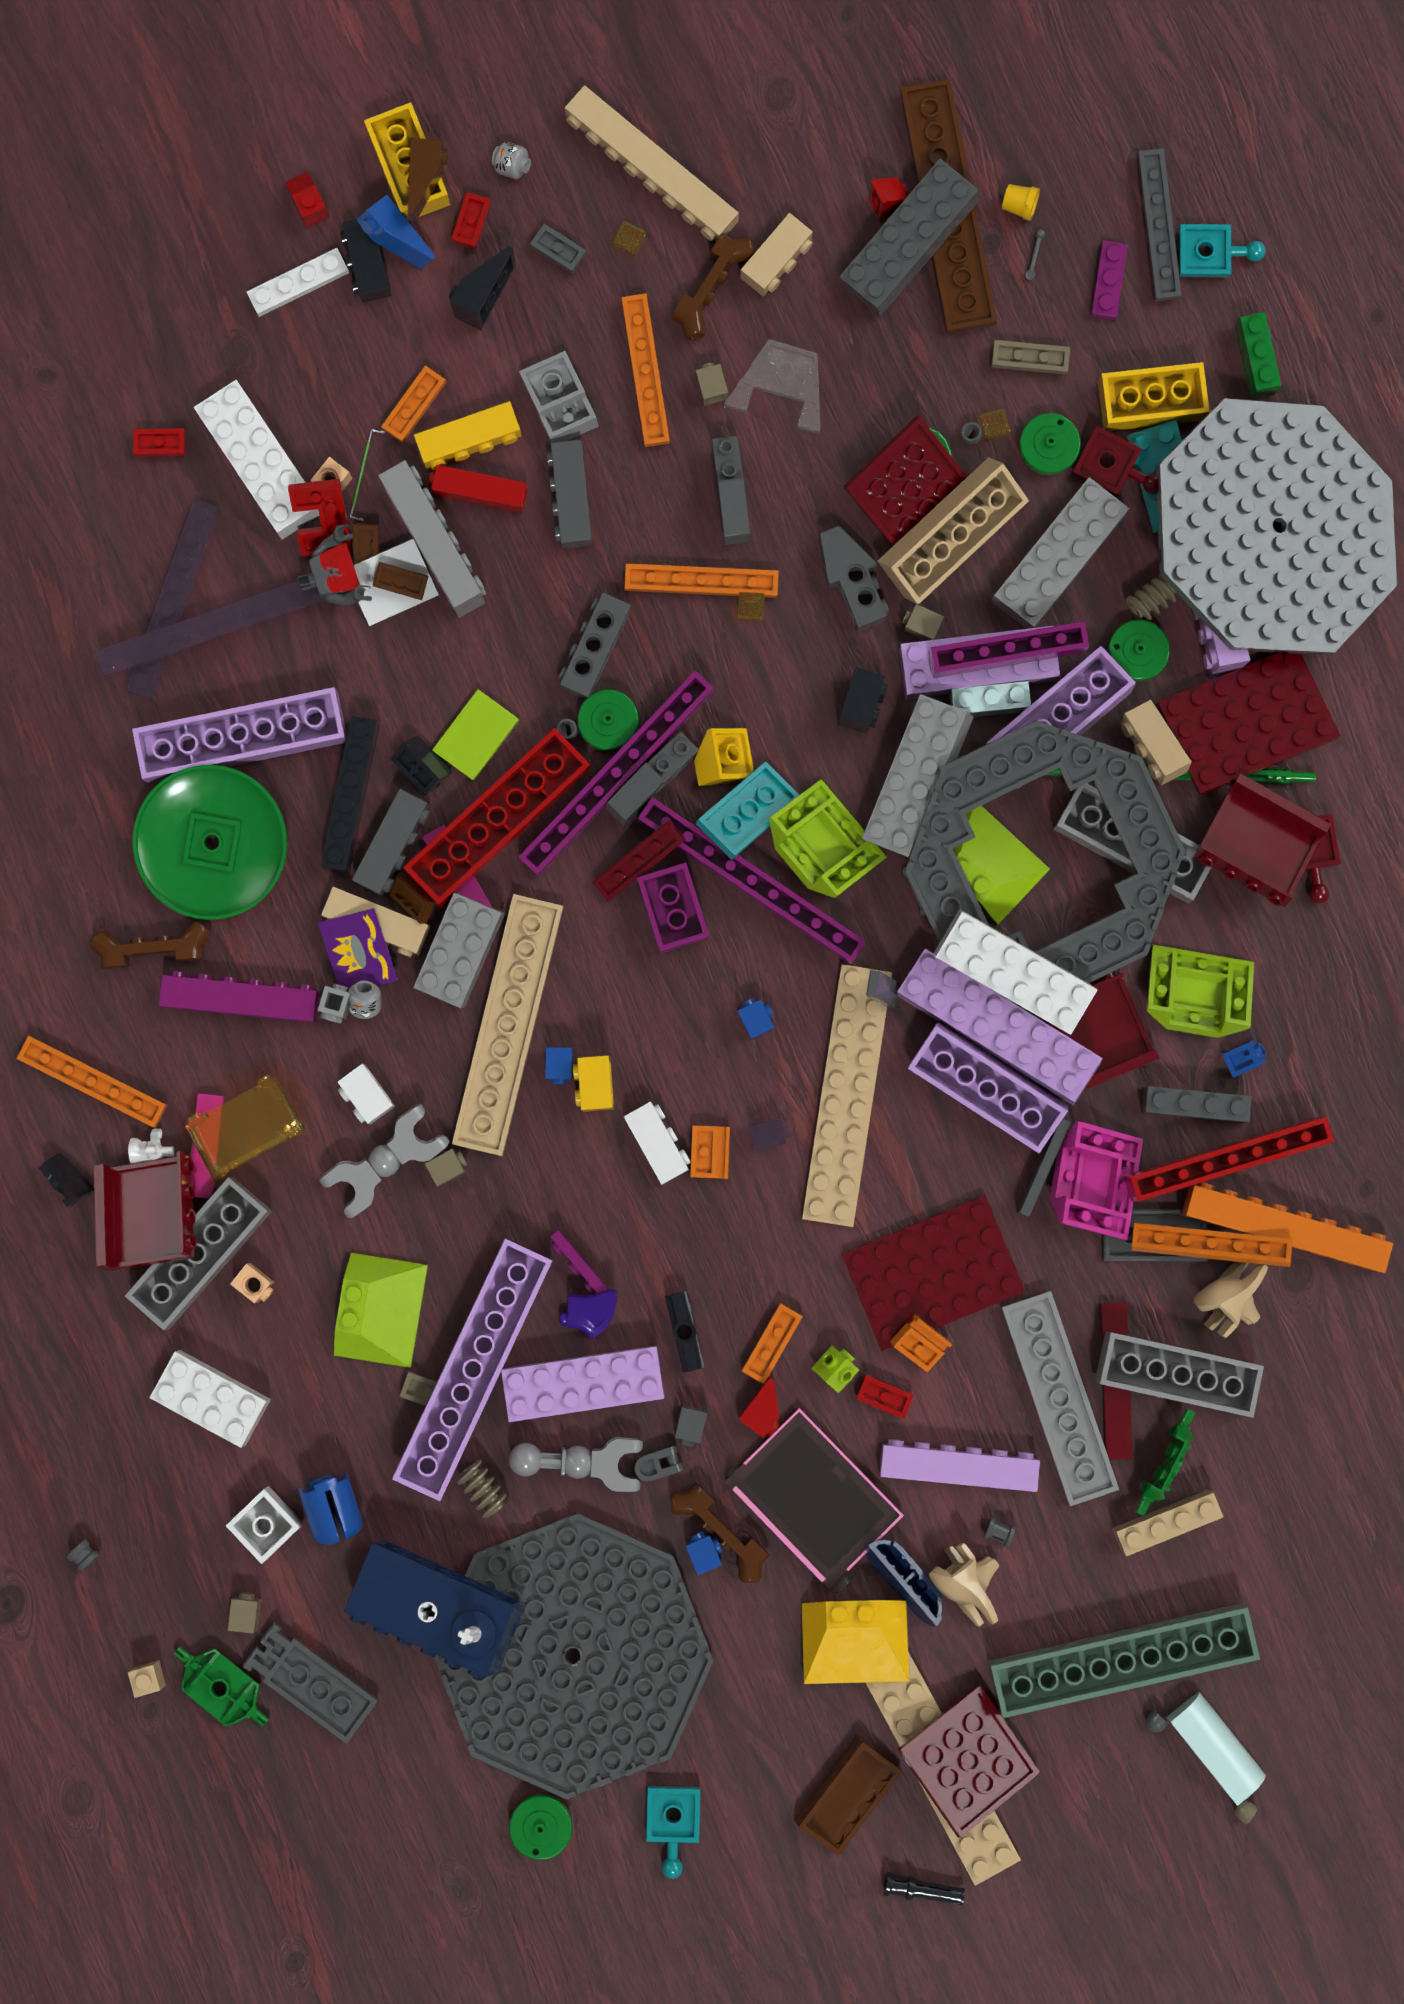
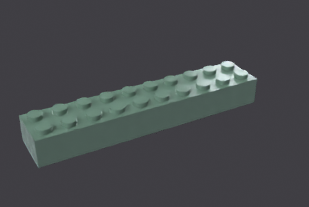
M1243 1603L998 1658L988 1661L999 1712L1002 1718H1007L1260 1660L1248 1607Z

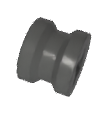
M87 1539L82 1541L66 1557L69 1561H74L77 1564V1569L80 1573L100 1555L97 1550H92L89 1547L90 1543Z

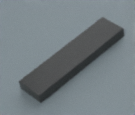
M871 970L866 995L887 1008L897 1009V991L900 988V983L880 971Z
M1062 1119L1051 1135L1018 1209V1214L1025 1217L1030 1216L1069 1128L1070 1121Z

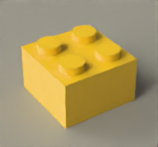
M610 1057L577 1058L578 1064H573L574 1080L579 1081L580 1090H575L576 1106H581L583 1112L613 1110L614 1100Z

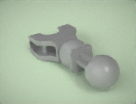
M614 1437L599 1449H591L590 1451L586 1447L578 1445L572 1446L567 1450L562 1447L561 1453H541L535 1445L521 1443L510 1452L509 1465L513 1472L524 1477L535 1474L540 1468L560 1469L562 1476L567 1474L571 1478L580 1479L590 1475V1477L603 1480L604 1484L612 1491L636 1492L640 1490V1481L635 1477L622 1475L618 1470V1462L624 1454L641 1451L643 1441L637 1438Z

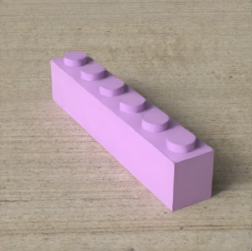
M888 1439V1444L882 1443L879 1475L880 1477L1037 1492L1040 1460L1033 1458L1034 1453L1018 1452V1456H1010L1006 1450L992 1449V1454L982 1453V1448L966 1447V1451H958L954 1445L940 1444V1449L930 1448V1443L914 1442V1446L904 1445L902 1440Z

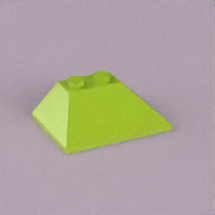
M822 779L769 818L775 850L808 889L836 898L887 858L877 845L862 839L865 830Z
M979 806L965 813L976 837L952 849L979 905H981V910L998 925L1050 868L984 807Z
M1152 945L1147 1012L1168 1030L1215 1038L1247 1030L1251 1026L1254 962Z
M351 1253L343 1279L335 1327L334 1356L411 1368L428 1265Z

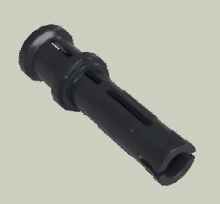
M887 1872L884 1880L883 1895L904 1896L906 1900H911L914 1897L962 1906L965 1888L916 1881L914 1876L905 1878L893 1876L891 1872Z

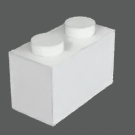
M361 1064L338 1081V1084L341 1086L338 1092L346 1102L351 1100L356 1108L353 1112L361 1123L366 1121L367 1124H372L395 1107L365 1064Z

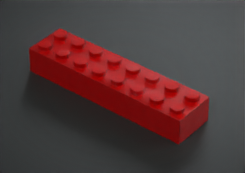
M554 728L403 867L405 872L441 909L451 900L454 892L458 893L584 777L590 771V764Z

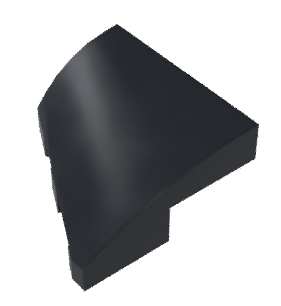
M62 1153L54 1155L39 1167L52 1188L65 1197L62 1202L67 1207L74 1206L81 1198L89 1197L94 1192L91 1184Z

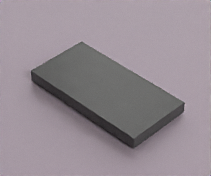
M1132 1209L1128 1240L1103 1235V1261L1208 1262L1207 1258L1131 1251L1134 1223L1207 1230V1222L1181 1215L1182 1209Z

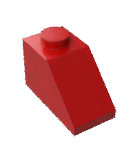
M308 172L285 182L307 228L329 218L325 204Z
M897 177L871 181L868 200L879 221L890 217L908 197L909 191L904 183L900 184Z
M770 1376L738 1417L742 1423L763 1439L767 1434L771 1437L780 1425L777 1422L779 1412L774 1379Z

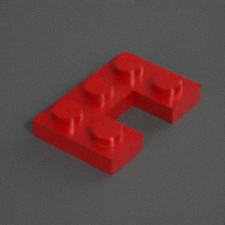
M340 479L288 485L292 512L316 509L319 511L322 527L297 529L301 556H311L323 540L335 533L337 526L348 525ZM349 526L344 529L345 536L350 534ZM351 539L344 540L342 543L346 542L348 550L352 551Z

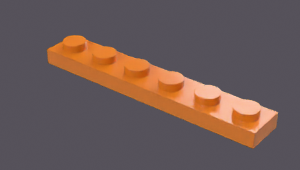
M647 294L621 297L645 447L670 444Z
M626 564L625 591L740 596L742 593H749L752 597L762 594L763 597L777 598L779 571Z
M31 1036L27 1037L16 1058L153 1128L157 1127L167 1107V1104Z
M1134 1223L1131 1251L1290 1267L1292 1239Z

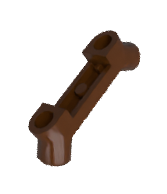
M723 233L711 250V260L716 263L694 298H691L684 293L677 304L671 319L682 325L685 338L688 340H698L705 336L707 330L702 311L706 305L710 306L717 294L714 291L718 285H723L730 274L728 271L729 267L734 264L747 262L754 255L750 238L743 237L733 240Z
M195 921L189 925L179 939L171 940V936L155 937L156 941L146 942L145 938L130 939V944H121L105 930L99 931L90 941V948L101 956V969L130 967L129 957L174 952L176 960L179 962L204 959L202 946L211 937V933L201 923Z
M696 1482L688 1491H674L671 1494V1512L674 1515H699L703 1519L700 1524L710 1534L715 1531L722 1538L719 1541L720 1544L728 1552L734 1550L738 1554V1578L745 1583L758 1582L762 1578V1564L771 1556L753 1536L744 1543L709 1509L715 1502V1499L699 1483Z

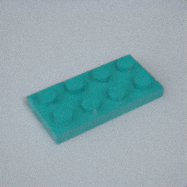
M1177 420L1127 436L1128 442L1143 449L1135 463V468L1146 475L1156 473V467L1182 441ZM1140 483L1153 533L1157 534L1160 527V513H1157V493L1150 494L1146 492L1143 484Z
M765 761L700 817L696 825L733 860L770 827L769 818L797 798L799 794Z

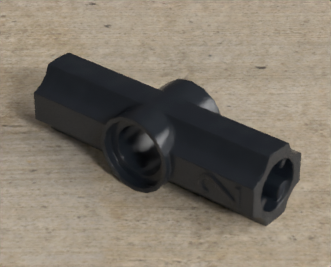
M687 1291L665 1296L683 1373L705 1368ZM689 1325L691 1327L692 1335L690 1338L682 1339L678 1336L677 1329L679 1326Z

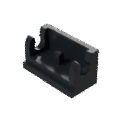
M419 736L405 741L390 758L424 796L437 789L441 785L440 782L452 774V771Z

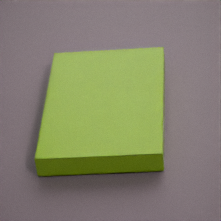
M478 689L432 751L472 781H475L517 725L519 719Z

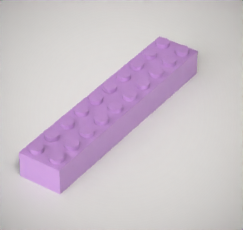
M503 1240L394 1472L392 1480L441 1501L552 1260L512 1241Z

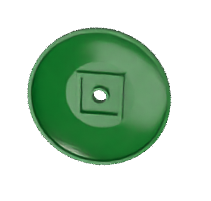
M193 766L182 769L165 778L144 800L136 817L133 830L134 859L146 886L167 907L185 916L197 919L217 920L229 918L256 906L276 885L287 857L286 825L274 798L259 782L249 775L225 766ZM210 835H215L219 839V846L214 850L209 849L206 845V839Z

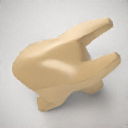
M1234 1262L1222 1273L1218 1280L1208 1284L1197 1293L1194 1303L1199 1310L1203 1312L1213 1311L1204 1324L1209 1330L1213 1331L1226 1316L1227 1320L1217 1333L1227 1338L1239 1325L1240 1320L1250 1325L1252 1323L1255 1324L1260 1319L1252 1294L1259 1287L1267 1272L1268 1267L1265 1264H1259L1248 1276L1241 1280L1239 1278L1249 1263Z
M965 1543L957 1545V1550L953 1546L947 1547L944 1550L953 1564L946 1570L936 1566L929 1573L931 1581L943 1595L956 1602L977 1627L981 1626L984 1622L976 1607L991 1624H995L998 1621V1617L985 1591L993 1574L998 1569L999 1563L989 1556L976 1562L975 1556Z

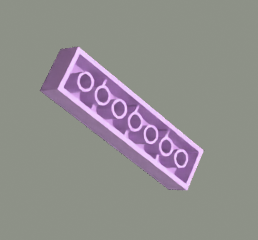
M335 687L132 729L141 777L147 783L163 781L173 773L193 766L218 765L231 767L346 743L347 739L339 693Z
M924 949L897 991L899 998L936 1021H940L1073 1106L1102 1062V1058L982 983L936 958L927 949Z

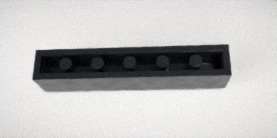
M351 715L321 861V867L324 870L350 875L380 728L377 720Z

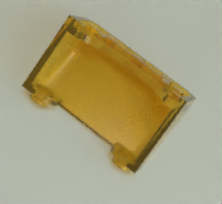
M270 1074L257 1080V1086L204 1115L198 1112L187 1119L189 1123L185 1125V1128L214 1181L225 1177L230 1172L229 1169L235 1170L238 1166L282 1142L288 1141V1137H297L307 1132L277 1076L271 1078Z

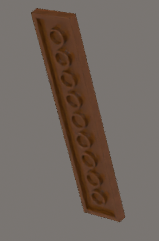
M951 79L901 87L900 93L918 184L939 159H942L970 182ZM974 207L932 256L947 333L997 324L976 208Z

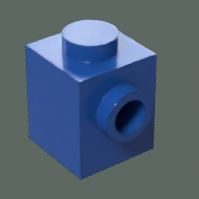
M754 998L740 1004L742 1009L738 1010L737 1013L750 1040L774 1029L770 1019L774 1015L768 1003L763 1005L761 1000L755 1002Z
M546 1047L545 1079L551 1080L552 1085H567V1080H573L572 1048Z
M703 1531L688 1537L690 1541L686 1543V1548L697 1575L722 1565L718 1553L723 1551L717 1537L712 1539L710 1533L704 1535Z

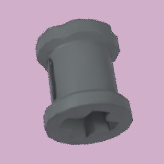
M990 1517L983 1538L993 1539L1003 1543L1004 1547L1008 1548L1013 1539L1016 1526H1007Z

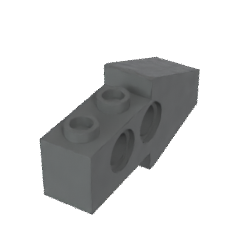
M738 436L712 439L725 545L750 542Z
M840 526L820 533L819 542L828 589L836 586L839 587L856 631L859 632L885 622L887 618L886 613L889 612L885 599L879 598L877 593L879 584L875 575L870 576V573L876 571L877 563ZM857 571L862 575V579L854 582L849 579L848 574ZM860 595H868L872 602L869 605H862L858 601V597Z
M680 732L626 782L607 802L605 808L624 826L648 804L652 797H657L659 792L695 759L699 749Z

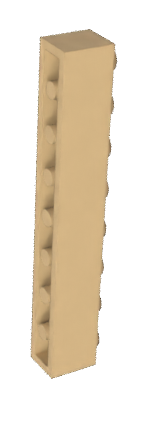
M585 85L565 107L566 121L571 127L576 130L580 128L586 133V138L593 145L599 144L605 149V154L611 160L621 162L629 175L632 177L637 176L644 181L643 185L652 193L656 191L663 197V202L669 208L674 209L675 207L682 213V218L690 225H697L705 238L710 241L714 239L717 242L723 233L727 235L738 223L739 212Z

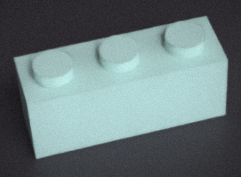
M1028 681L951 689L949 694L951 706L967 711L974 717L1020 713L1031 706Z

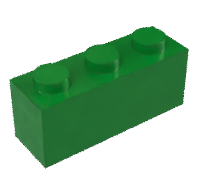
M1262 312L1242 316L1234 327L1250 398L1274 395L1281 387V381L1266 314Z

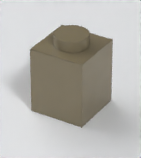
M707 363L700 366L696 370V380L703 405L707 406L728 400V390L721 365Z
M916 604L913 611L908 609L902 623L906 624L904 632L922 641L934 640L944 616Z
M451 1149L425 1163L437 1187L466 1173L464 1166L468 1165L461 1151L456 1153L455 1149Z
M239 1592V1596H234L231 1599L228 1631L255 1633L258 1630L262 1598H256L255 1593Z

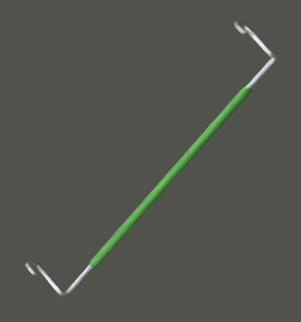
M371 429L370 436H369V440H368V442H367V447H366V451H365V455H364V459H363V463H362V467H361V471H360V475H359V480H358V484H357V488H356V492H355V496H354V500H353V504H352V511H351V515H350V518H353V519H356V520H360V521H363V520H364V519H362V518H359V519H358V518L352 517V513H353V509H354V507H355V503H356V499H357V495H358V490H359V486H360V482H361V478H362V474H363V470H364V466H365V461H366V457H367V453H368V449H369V445H370V439H371L372 431H375V432H379V433L384 434L385 432L382 431V430H381V431H377V430Z

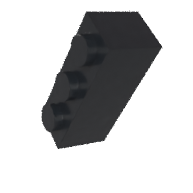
M357 219L342 222L344 231L340 232L343 247L348 246L350 255L346 256L349 271L354 270L355 279L351 280L354 295H359L362 303L392 296L380 245L363 231Z

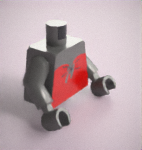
M347 524L337 526L335 533L323 540L312 553L309 560L312 573L298 577L302 592L317 587L320 599H325L328 603L344 607L360 601L372 600L371 596H364L365 590L371 587L360 585L346 542L342 543L344 540L353 538V533L344 535V529L348 527Z

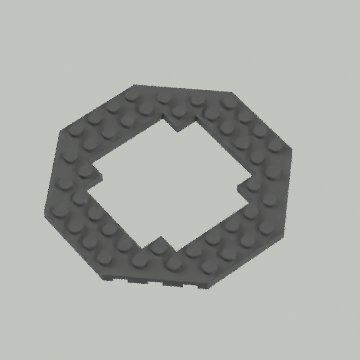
M1035 720L941 766L909 856L905 873L939 943L959 909L989 925L952 849L976 837L965 813L1058 768L1069 791L1094 781L1137 873L1113 884L1124 908L1034 951L1090 983L1148 955L1151 941L1164 911L1166 900L1173 887L1177 870L1184 857L1185 848L1141 756ZM1020 930L1007 935L1028 948Z

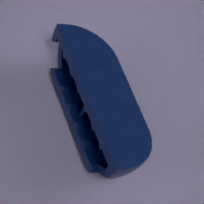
M876 1540L865 1546L866 1555L872 1565L903 1601H906L908 1608L924 1623L936 1627L943 1617L941 1616L943 1597L937 1587L904 1548L898 1543L889 1540Z

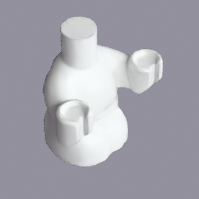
M152 1129L151 1139L148 1142H142L138 1138L130 1139L128 1146L129 1160L131 1164L159 1160L163 1157H174V1147H162L160 1142L162 1130Z

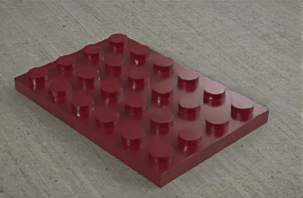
M1279 652L1158 701L1156 704L1161 716L1191 760V765L1187 772L1199 796L1234 782L1240 773L1244 776H1249L1337 740L1341 736L1302 654Z
M985 1195L841 1254L881 1351L893 1347L890 1341L906 1323L909 1324L914 1319L912 1317L914 1314L936 1329L1025 1292Z

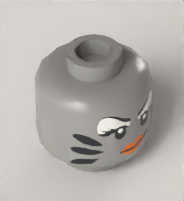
M504 142L495 148L492 155V165L498 174L512 179H519L524 173L529 171L531 159L528 158V151L523 146Z
M363 980L349 988L348 1009L354 1017L369 1019L380 1012L381 991L376 984Z

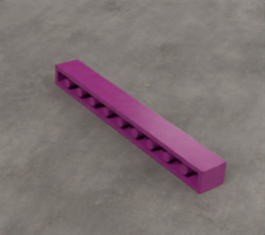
M694 671L518 857L520 861L540 878L605 809L607 802L645 763H648L714 694V687L699 673Z
M651 798L638 817L640 824L655 832L668 820H671L686 839L676 847L677 849L851 966L865 945V940L739 855L731 860L702 830L655 798Z

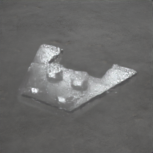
M769 339L750 365L744 377L740 379L734 391L726 399L724 407L746 413L753 389L762 390L803 402L804 405L797 428L819 434L821 427L818 353Z

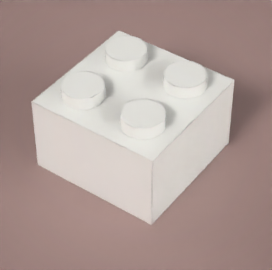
M268 1486L240 1511L226 1527L263 1564L304 1523Z

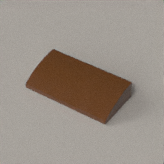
M857 1735L794 1820L800 1829L839 1856L902 1773V1770Z

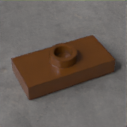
M353 524V565L378 555L379 525Z
M379 562L373 587L422 600L429 576Z
M405 873L397 874L390 896L419 924L427 923L435 901Z

